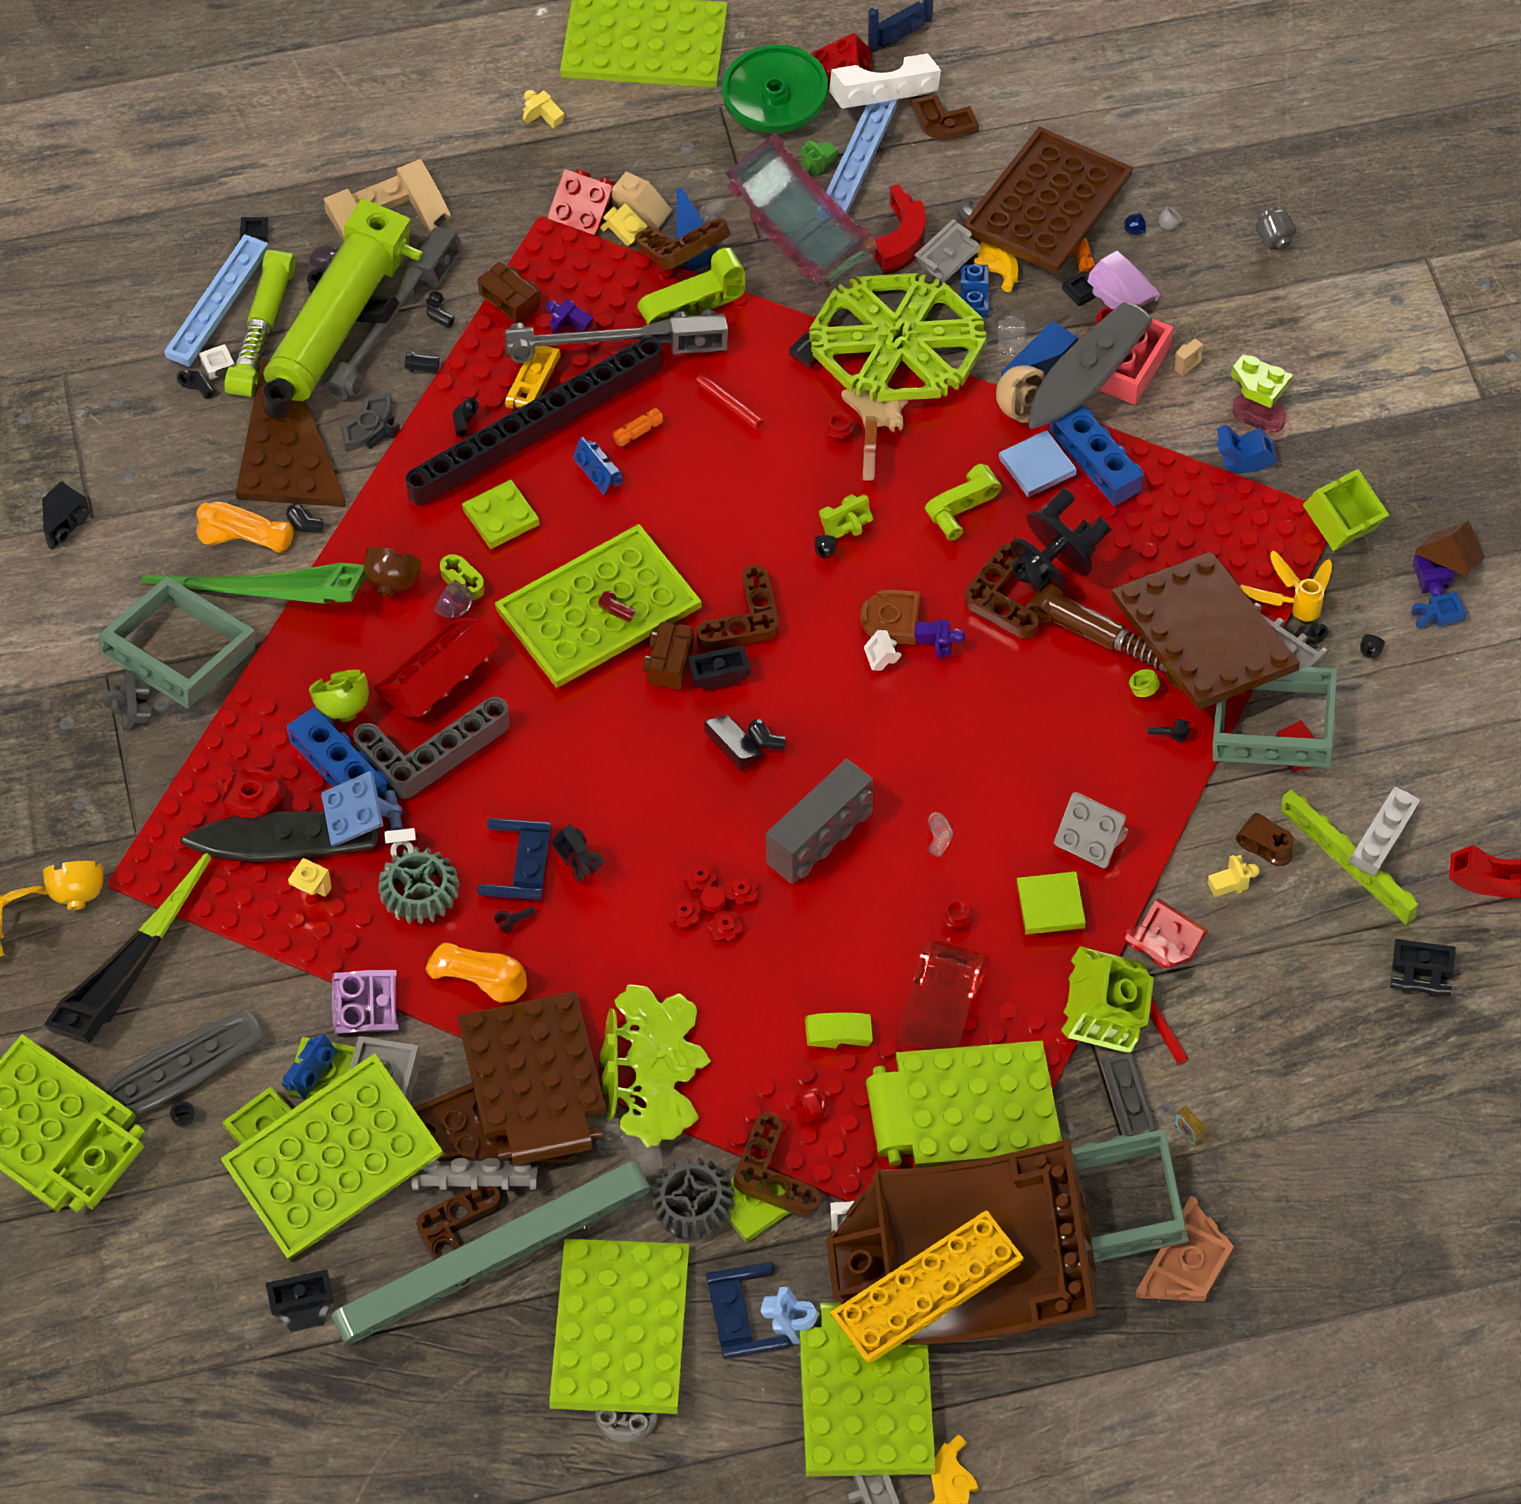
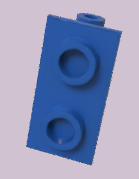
M580 437L573 459L602 494L605 495L609 485L618 486L623 482L622 472L612 462L604 463L607 462L608 457L596 442L586 441L583 437Z
M324 1033L320 1037L315 1036L313 1039L308 1040V1044L298 1056L302 1063L294 1062L289 1071L282 1077L284 1080L282 1086L289 1091L295 1088L302 1099L307 1097L337 1054L336 1049Z

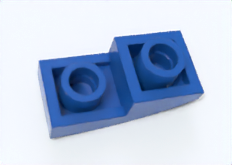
M962 265L961 298L982 318H988V265Z

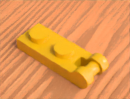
M535 346V355L528 362L523 363L507 395L505 402L507 408L515 410L541 396L560 358L559 349L548 346ZM522 393L528 394L526 398L520 396Z

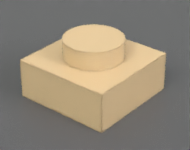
M1195 338L1177 350L1174 370L1178 374L1184 376L1201 362L1203 344Z

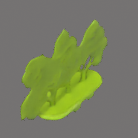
M627 985L626 992L620 993L615 999L616 1007L625 1015L626 1023L621 1028H617L616 1011L613 1008H610L608 1011L605 1041L599 1054V1067H604L605 1069L599 1083L602 1094L605 1095L607 1121H612L614 1118L617 1098L621 1097L627 1103L630 1110L620 1120V1129L626 1135L640 1137L645 1146L649 1148L651 1146H658L662 1139L674 1140L677 1136L681 1135L684 1128L690 1127L698 1120V1115L691 1101L675 1090L674 1086L677 1081H689L695 1075V1069L705 1067L711 1060L700 1045L689 1043L683 1038L689 1029L695 1026L697 1008L692 1001H687L683 995L676 994L666 998L663 1003H659L647 986ZM638 1025L640 1028L638 1031H632L630 1027ZM617 1036H622L631 1041L632 1046L625 1058H618ZM618 1065L631 1066L636 1072V1081L628 1089L618 1087ZM641 1086L642 1088L640 1092L633 1091L634 1087ZM630 1095L640 1096L647 1106L645 1108L639 1107L633 1103L635 1098H630ZM633 1109H637L641 1115H634Z

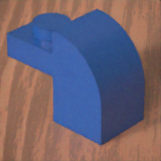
M1227 424L1217 428L1219 437L1217 447L1223 455L1224 465L1227 470L1234 473L1256 472L1277 463L1273 439L1260 427L1242 436H1239Z

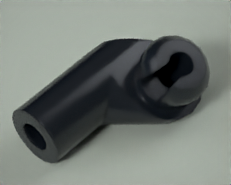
M433 291L426 300L427 315L431 320L449 329L453 326L455 317L444 311L443 295L440 292Z
M467 398L453 411L452 418L456 436L466 437L469 435L468 422L475 416L479 408V403L476 399Z
M1304 624L1299 627L1294 636L1298 638L1303 633L1308 636L1306 643H1316L1323 641L1328 636L1329 630L1324 624Z

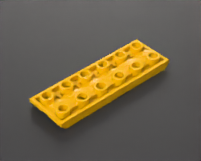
M986 1210L830 1313L867 1363L874 1362L1018 1267L1024 1260V1257Z

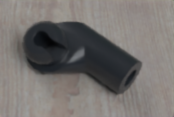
M181 370L177 374V382L182 387L199 390L205 399H210L216 394V390L202 372Z
M297 503L288 507L286 511L287 519L297 531L323 532V518H309L303 507Z
M754 719L749 723L748 734L757 747L784 751L786 736L771 735L764 721L760 719Z

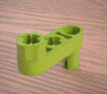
M981 463L974 466L966 475L967 483L934 497L925 505V511L933 523L940 526L947 540L953 541L963 533L962 527L959 526L953 516L989 501L1000 493L1002 486L988 465Z

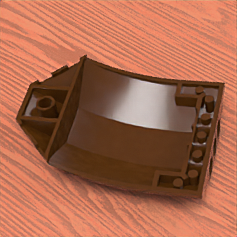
M1069 1139L956 1164L898 1170H880L878 1168L872 1176L873 1181L863 1195L859 1194L845 1213L847 1217L837 1231L833 1230L826 1239L833 1298L841 1304H844L986 1210L1024 1257V1260L1018 1267L901 1343V1345L940 1344L988 1339L1096 1316V1265L1087 1205Z

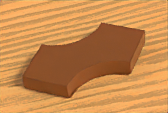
M866 416L863 480L873 481L875 477L877 418L875 416Z

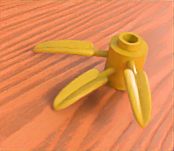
M1272 551L1270 559L1276 573L1287 587L1294 586L1296 588L1294 598L1284 597L1282 594L1245 585L1239 586L1246 596L1263 603L1280 606L1283 602L1293 603L1292 612L1297 619L1304 622L1315 621L1321 615L1324 592L1332 572V562L1330 559L1325 560L1313 579H1305L1300 582L1299 578L1277 552Z

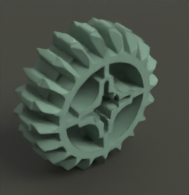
M415 847L414 853L409 854L404 849L403 857L400 858L393 855V863L385 862V871L380 872L378 890L381 893V902L383 905H386V910L389 914L395 912V917L398 920L405 916L409 924L413 919H418V922L422 925L424 918L429 917L434 922L435 914L444 917L446 913L445 908L452 909L453 899L458 897L459 879L457 878L456 869L454 866H451V861L448 858L443 859L440 851L432 855L429 848L424 853H421ZM435 875L442 881L440 888L435 886V882H433ZM398 883L403 886L405 891L403 896L395 890Z

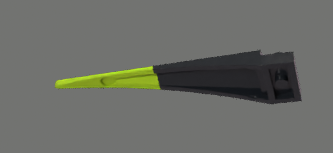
M208 853L201 857L166 901L118 951L59 1001L44 1023V1026L50 1032L91 1043L101 1026L112 1020L211 860Z

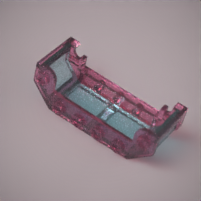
M774 133L725 173L730 181V184L727 186L735 197L738 198L740 196L751 210L752 214L750 217L757 226L762 227L764 225L767 228L766 234L775 245L780 242L784 247L782 251L791 262L796 260L800 264L797 267L807 279L811 277L816 284L828 289L834 280L867 253L871 254L878 246L872 234L864 226L861 227L859 224H855L797 162L795 156L792 153L790 154L783 146L784 141Z

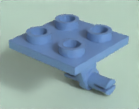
M371 771L321 793L330 843L333 847L383 826L381 816L389 818L391 831L403 829L400 818L402 807L398 805L396 791L389 790L384 792L385 800L377 796L374 775Z

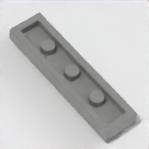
M1394 786L1348 863L1376 876L1421 800Z

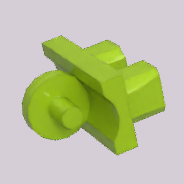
M852 494L843 499L841 506L835 509L827 506L819 511L825 535L839 538L849 532L854 536L862 534L861 526L873 521V516L869 509V498L865 494L858 498Z

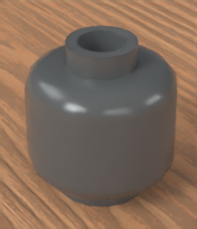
M1273 207L1259 215L1256 230L1265 246L1269 248L1277 246L1278 249H1283L1292 243L1291 238L1296 233V227L1285 210H1278L1276 207Z

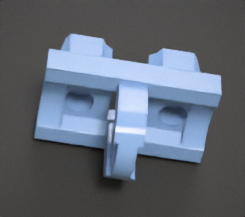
M780 1287L777 1296H765L761 1307V1314L764 1318H773L772 1326L776 1335H787L793 1344H800L799 1330L811 1328L818 1317V1312L814 1305L807 1301H798L789 1287Z

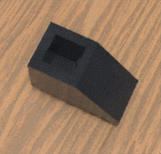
M62 481L42 499L43 527L48 548L53 550L59 543H63L78 525L86 521L90 514L86 497Z

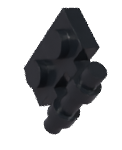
M1395 939L1392 971L1404 972L1403 978L1391 976L1390 988L1401 989L1402 993L1411 994V991L1429 993L1430 997H1438L1439 995L1451 996L1452 984L1440 982L1441 977L1451 979L1453 977L1456 947ZM1413 975L1431 976V981L1413 979Z

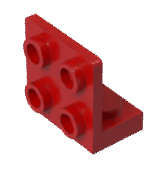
M852 33L811 52V55L821 63L826 72L828 90L830 89L832 69L856 65L866 71L873 72L871 49L856 33Z

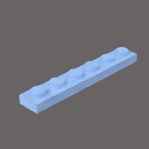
M897 100L866 105L819 206L818 217L844 223L897 108Z
M244 234L165 349V358L188 367L191 366L263 260L266 250L269 249L268 243Z

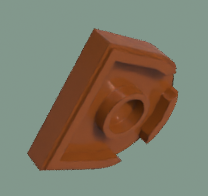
M881 590L877 592L876 595L865 600L862 604L860 621L863 630L870 637L877 630H887L890 639L895 640L897 644L915 645V625L918 621L920 592Z

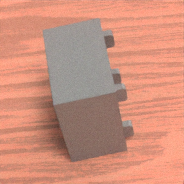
M359 1036L350 1069L375 1053L411 1104L421 1066L418 1045Z

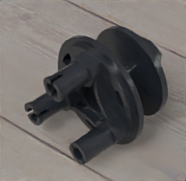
M1062 488L1038 512L1031 511L1026 517L1032 532L1045 547L1042 552L1022 538L1016 537L1011 541L1012 550L1017 556V559L1012 564L1014 574L1021 582L1032 583L1037 591H1040L1047 583L1058 587L1062 592L1066 589V582L1063 576L1052 564L1055 558L1075 573L1088 576L1092 572L1090 555L1096 550L1095 546L1112 531V528L1109 527L1110 525L1101 517L1093 525L1090 524L1089 526L1088 521L1083 519L1074 531L1060 521L1059 516L1075 500L1074 495L1066 488Z

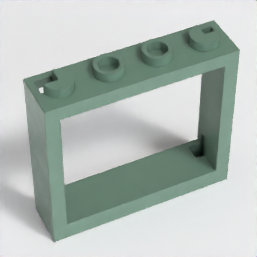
M168 576L163 578L99 634V654L127 671H134L136 677L187 709L255 650V630L250 625L239 621L226 610L218 608L208 602L205 597L195 594L182 583L176 582ZM167 601L232 640L189 679L124 639Z
M1299 667V671L1253 688L1254 690L1327 694L1324 739L1224 733L1227 699L1216 703L1213 761L1331 768L1337 669Z
M1148 1129L1139 1135L1129 1137L1124 1135L1116 1136L1111 1141L1102 1143L1088 1142L1079 1148L1072 1149L1077 1170L1161 1153L1174 1220L1093 1237L1092 1244L1095 1262L1189 1242L1165 1129L1152 1132Z

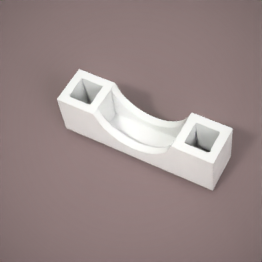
M928 54L904 57L902 67L889 73L870 72L856 65L835 68L831 71L829 92L842 109L938 93L941 70Z

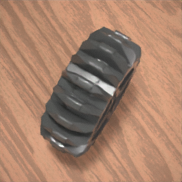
M686 1157L685 1165L683 1166L674 1161L673 1166L675 1170L672 1172L664 1168L663 1174L665 1179L656 1178V1184L659 1188L652 1189V1196L655 1199L651 1202V1206L655 1210L656 1220L662 1221V1228L666 1231L671 1229V1233L675 1237L682 1232L683 1238L687 1241L691 1234H695L696 1239L700 1240L702 1237L701 1233L705 1231L709 1236H712V1228L714 1226L723 1229L724 1225L721 1219L730 1220L731 1214L729 1209H734L735 1207L734 1200L731 1199L735 1197L734 1188L730 1187L732 1181L730 1177L725 1176L724 1169L721 1167L716 1169L715 1163L711 1160L704 1166L703 1159L700 1157L695 1164H692L691 1160ZM696 1180L705 1181L714 1187L700 1186L696 1183ZM683 1185V1187L680 1190L676 1191L677 1188ZM692 1190H694L696 1195V1200H694V1208L692 1207L690 1198L693 1197ZM711 1207L707 1212L702 1214L706 1208ZM672 1210H678V1212H688L691 1215V1217L679 1216L675 1214Z

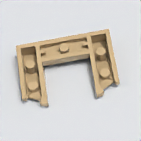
M421 159L397 168V176L353 194L350 193L349 189H345L324 198L325 211L343 241L344 225L361 198L387 209L410 201L430 233L437 227L434 223L442 215L447 220L451 219V214Z

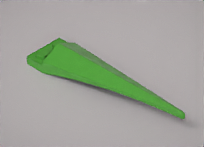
M334 563L293 571L242 576H168L174 581L182 583L186 588L323 604L333 603V601L339 603L352 601L366 579L364 565ZM143 575L142 583L158 584L166 576Z

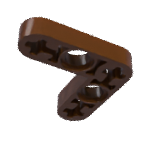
M718 218L707 222L675 241H672L656 228L640 231L635 236V240L640 252L660 267L671 269L725 240L730 235V230L725 219Z
M1004 544L995 551L966 588L965 605L969 610L1020 638H1031L1038 631L1039 618L1037 614L1000 593L1014 575L1012 564L1017 559L1011 544ZM1009 556H1012L1013 559H1010V558H1009V559L1005 562L1004 568H1003V567H1002V565H1003V557H1004V558H1008ZM995 573L1001 579L997 582H989L985 576ZM982 588L984 589L982 598H977L976 600L972 599L973 597H977L981 593ZM998 606H1004L1009 609V613L998 615L994 612V609ZM1027 621L1031 622V625L1026 624L1024 627L1021 626V623L1025 624Z
M750 565L742 573L748 614L706 620L698 625L697 642L702 648L717 649L770 640L777 636L779 632L778 615L768 573L763 566ZM757 576L759 588L755 589L754 581L751 577ZM756 598H765L768 600V604L758 607L753 604V601ZM767 622L770 628L764 629L762 623ZM750 624H753L754 631L750 632ZM733 626H742L745 628V632L735 635L730 632V629ZM721 629H725V636H722ZM706 632H711L713 637L708 638Z
M763 1113L755 1121L733 1178L734 1187L742 1194L802 1217L812 1216L818 1210L821 1202L819 1191L811 1185L767 1169L779 1140L783 1124L782 1120L774 1113ZM766 1124H769L772 1128L766 1140L761 1137ZM755 1147L761 1148L765 1151L766 1157L756 1159L750 1154V1149ZM746 1174L752 1176L749 1183L744 1181ZM762 1179L765 1180L763 1189L759 1188ZM771 1184H779L785 1189V1194L780 1196L774 1195L769 1191V1186ZM791 1190L795 1191L792 1201L789 1200ZM804 1196L810 1198L808 1206L802 1204Z
M478 1186V1190L469 1189L419 1215L416 1223L418 1234L433 1261L440 1258L436 1254V1250L440 1245L448 1244L453 1248V1251L460 1248L452 1234L453 1232L498 1210L501 1204V1197L496 1186ZM486 1194L488 1197H492V1202L487 1204L485 1200L482 1201L481 1196ZM470 1200H473L474 1205L476 1204V1211H473ZM456 1206H463L468 1210L466 1216L460 1219L452 1217L450 1212ZM445 1213L446 1221L449 1223L445 1225L444 1219L442 1220L441 1214ZM431 1221V1223L436 1224V1229L431 1231L429 1227L426 1228V1222ZM471 1277L467 1278L466 1282L462 1283V1285L469 1283ZM468 1285V1286H466V1287H464V1288H462V1289H460V1290H458V1291H463V1290L467 1289L470 1285Z

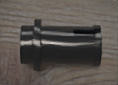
M416 351L406 353L405 369H410V372L419 370L437 373L439 371L440 356L416 354Z

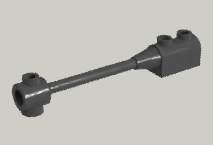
M435 227L429 236L422 234L419 237L417 247L423 254L419 261L407 256L404 259L406 272L398 289V294L395 296L400 304L388 323H376L349 363L339 362L334 370L326 369L321 381L328 395L336 400L345 401L349 395L358 397L362 393L364 378L357 369L402 305L424 285L437 288L463 252L456 231Z
M711 309L695 316H689L687 312L680 311L667 320L645 325L642 328L534 335L533 327L526 328L521 323H515L504 331L506 356H511L517 363L528 362L535 355V346L631 340L652 336L658 338L663 343H670L673 354L723 351L727 350L728 326L725 314H716Z

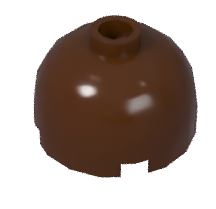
M370 547L366 551L364 559L365 578L372 586L378 588V594L393 597L394 592H404L416 583L422 561L407 553H404V557L395 554L393 549Z

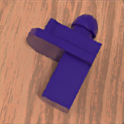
M568 299L561 306L556 301H549L546 304L547 311L552 314L549 328L552 329L553 334H559L566 324L578 332H587L592 326L593 317L575 306L576 303Z
M1417 554L1414 555L1413 567L1422 593L1430 592L1432 597L1443 595L1444 589H1449L1448 583H1451L1455 577V571L1444 566L1434 568L1432 561Z
M949 620L916 622L915 625L917 644H935L937 659L951 656L952 642L961 643L966 638L962 630L955 629V631H952Z

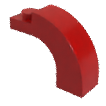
M900 184L890 187L889 205L901 225L892 233L873 239V257L884 275L894 273L909 265L916 258L915 254L923 247L925 241L926 213L921 199L913 202L908 192L905 193Z
M1471 845L1451 853L1449 879L1457 885L1478 894L1503 898H1521V859L1497 858L1487 854L1475 845Z

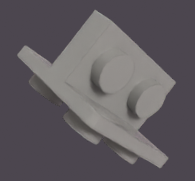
M1074 792L1069 800L1054 844L1101 868H1106L1109 865L1115 847L1125 840L1129 829L1123 827L1126 815L1078 792Z

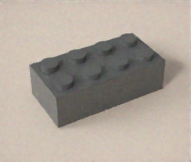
M846 758L766 832V864L792 885L800 877H806L812 870L813 865L820 858L825 859L838 841L848 838L853 827L860 821L864 822L870 817L873 811V778Z

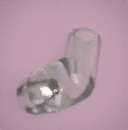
M720 197L703 206L699 210V215L703 222L706 224L716 219L717 214L727 209L726 202Z
M934 812L928 817L930 829L935 837L929 847V851L939 857L942 856L951 841L953 830L946 817L939 812Z

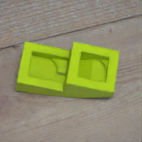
M823 1013L808 1015L805 1018L807 1045L836 1049L840 1043L868 1047L873 1041L870 1014Z

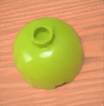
M360 670L337 672L331 674L332 680L323 683V680L320 679L310 686L309 692L317 710L322 715H326L331 719H340V722H348L357 717L356 714L367 704L370 693L366 675L364 672L361 674Z

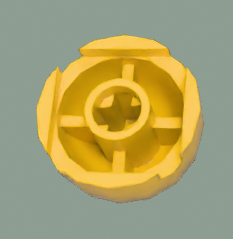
M74 861L62 863L63 867L55 871L54 865L44 868L43 880L47 894L58 904L67 905L68 910L85 908V903L94 900L101 891L103 885L102 863L96 865L95 861Z

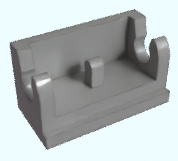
M951 220L915 254L924 273L934 279H939V282L943 284V281L945 282L981 249L979 244L970 238L972 233L957 223L956 220Z

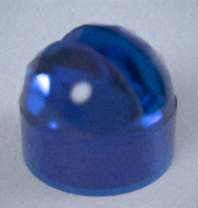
M1141 213L1131 214L1125 219L1124 229L1128 234L1133 236L1146 232L1145 219Z

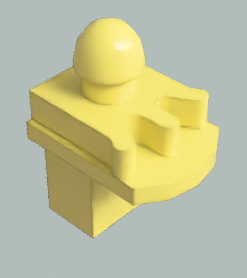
M533 90L525 92L524 98L526 102L524 104L526 107L523 109V120L525 123L529 124L539 116H542L553 129L563 123L564 113L551 100L549 94L545 91L538 95Z
M1232 855L1229 857L1228 869L1209 875L1207 884L1214 898L1235 890L1239 894L1249 888L1250 877L1255 878L1259 874L1260 869L1257 864L1246 865V863H1243L1241 855Z

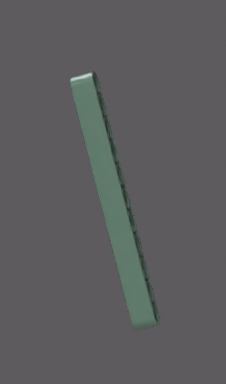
M637 1161L628 1162L339 1308L331 1317L346 1345L355 1343L643 1197L651 1190V1187ZM471 1277L469 1283L462 1285V1283L466 1282L467 1278Z

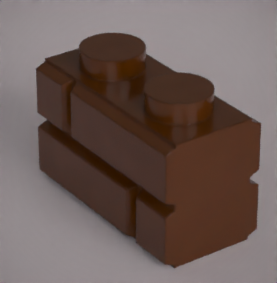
M499 261L491 267L490 271H486L478 278L479 294L515 323H521L527 318L528 314L531 315L540 306V291L536 284L532 281L526 282L513 266L507 267Z
M661 622L658 632H652L650 639V648L653 649L651 656L646 655L643 672L647 673L650 685L661 687L665 685L667 688L679 690L682 688L688 667V657L691 656L694 644V628L679 624L676 626L674 623Z

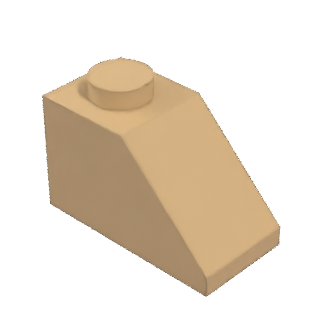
M627 171L612 188L613 207L615 206L618 210L626 203L651 228L660 230L673 213L671 207L648 181Z

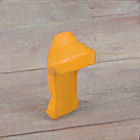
M218 501L203 503L197 510L198 524L196 526V535L206 545L215 546L233 539H243L265 546L275 553H283L293 541L294 528L288 521L271 522L258 514Z
M442 943L428 959L426 972L430 977L437 979L451 976L474 982L492 999L500 1003L515 1002L527 989L526 972L523 966L516 959L504 954L477 952L459 948L451 943Z

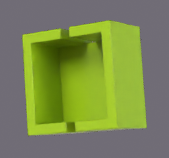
M1359 469L1316 490L1303 504L1333 551L1376 530L1389 516V513Z

